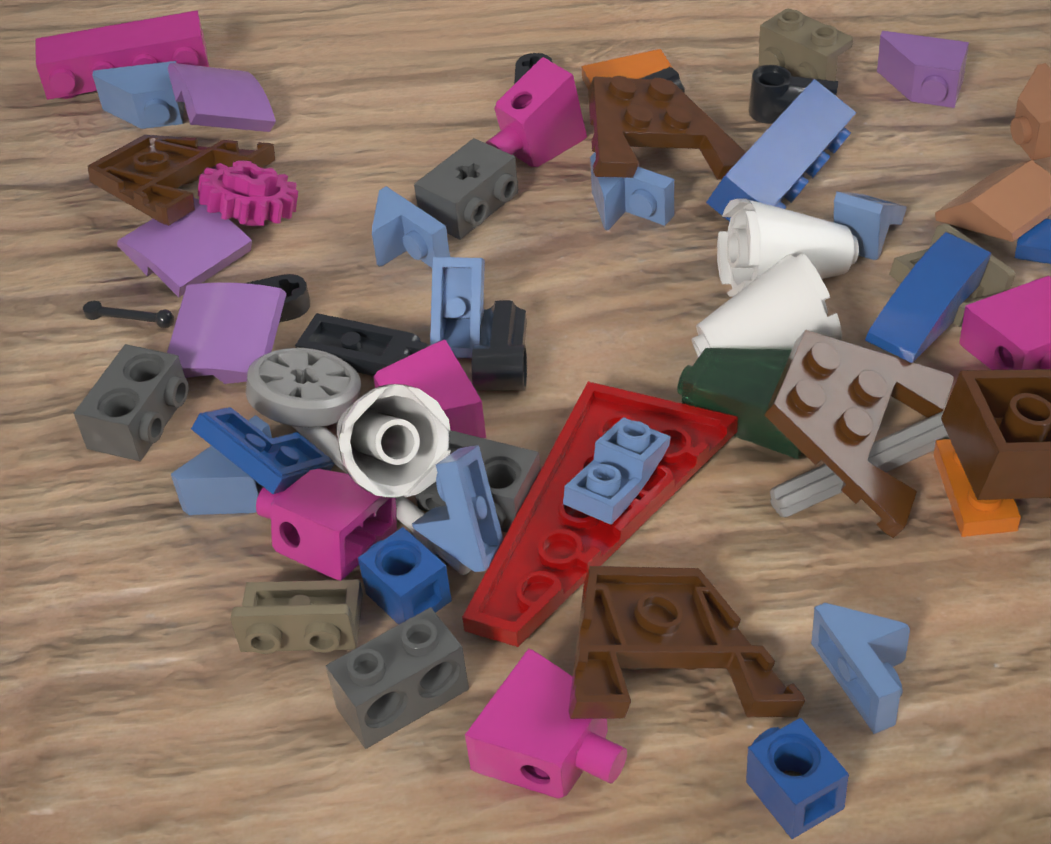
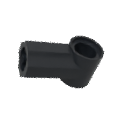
M777 65L759 66L752 73L749 115L758 122L773 124L814 79L793 77L787 69ZM815 79L837 96L838 81Z
M495 301L491 308L484 310L480 345H474L472 350V384L476 391L526 390V310L517 307L513 301Z

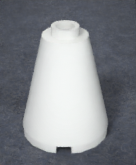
M749 199L730 200L724 209L722 217L731 218L728 231H719L717 263L721 283L731 284L732 289L727 292L729 297L736 295L786 255L798 251L799 255L804 253L809 258L821 279L845 274L850 269V266L857 261L859 253L858 240L856 236L852 235L849 227Z
M798 251L786 255L696 325L698 336L693 337L691 340L703 366L711 363L717 371L790 356L795 341L805 330L838 340L842 339V331L837 313L827 317L828 310L825 300L830 298V295L817 269L804 253L799 255Z
M388 384L366 392L341 415L337 425L340 456L347 473L361 488L376 496L396 498L421 493L436 482L438 472L435 464L450 455L451 451L448 449L449 431H451L449 419L441 406L422 390L408 385Z

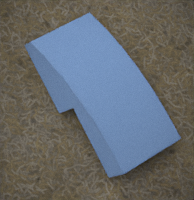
M623 417L595 442L594 460L565 485L563 504L612 525L632 503L657 468L670 445L671 436L653 430L642 422L631 421Z

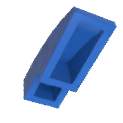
M945 232L928 249L901 282L869 329L865 341L913 363L954 322L959 306L979 287L992 252Z

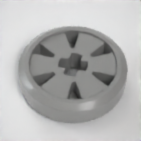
M308 348L280 349L257 358L249 366L246 397L256 411L276 422L295 427H323L338 423L341 415L360 397L361 379L351 365L330 353Z

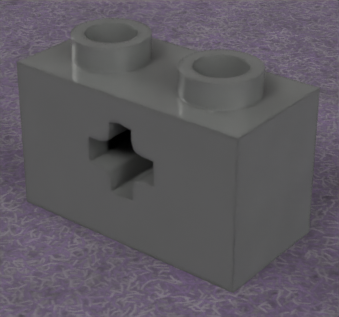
M473 138L414 183L417 207L444 224L447 234L461 240L518 193L515 156Z

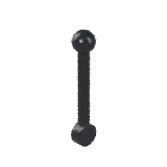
M96 300L89 301L83 306L85 317L89 320L106 316L155 322L161 328H169L174 322V315L166 309L152 313L103 307Z

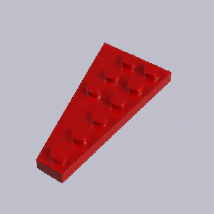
M588 381L462 616L464 631L519 647L584 583L590 566H601L738 432V417ZM624 417L631 421L642 422L648 425L649 428L671 436L667 451L647 483L626 510L610 525L564 505V487L594 460L595 442Z

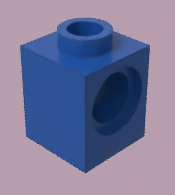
M404 527L386 539L376 542L367 552L358 557L365 593L398 625L430 607L436 613L452 601L446 564Z
M802 718L793 721L781 729L773 727L764 731L748 747L746 783L791 839L796 838L845 808L849 773ZM796 771L801 773L802 775L790 776L784 774L783 772Z

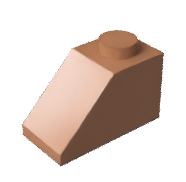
M1046 63L1037 65L1018 97L1015 118L1012 119L1010 125L1014 142L1020 145L1033 161L1051 157V68Z

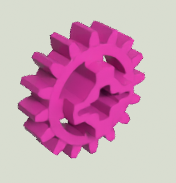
M251 161L233 162L232 167L219 163L216 164V169L205 168L204 174H200L197 196H199V204L207 205V212H220L222 214L221 219L234 218L240 224H245L246 226H264L265 220L279 224L281 223V217L291 219L292 212H296L299 191L296 190V182L288 181V175L286 174L277 175L273 168L264 169L253 164Z

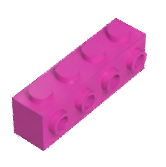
M198 10L35 38L36 68L47 100L54 98L69 99L82 93L97 91L92 76L93 70L176 61L178 64L209 67L207 48Z

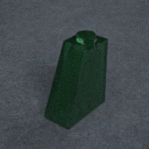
M705 348L693 366L687 365L683 369L677 386L678 394L682 395V404L737 416L738 432L734 437L796 459L802 453L764 416L792 350Z

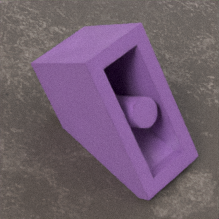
M882 31L880 35L877 72L911 102L955 108L964 80L969 42Z

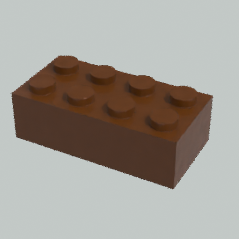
M1051 369L961 370L941 421L977 500L1051 498Z

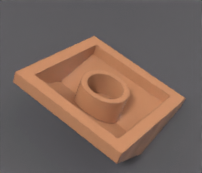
M1032 159L997 170L936 211V221L1014 242L1051 215V173Z

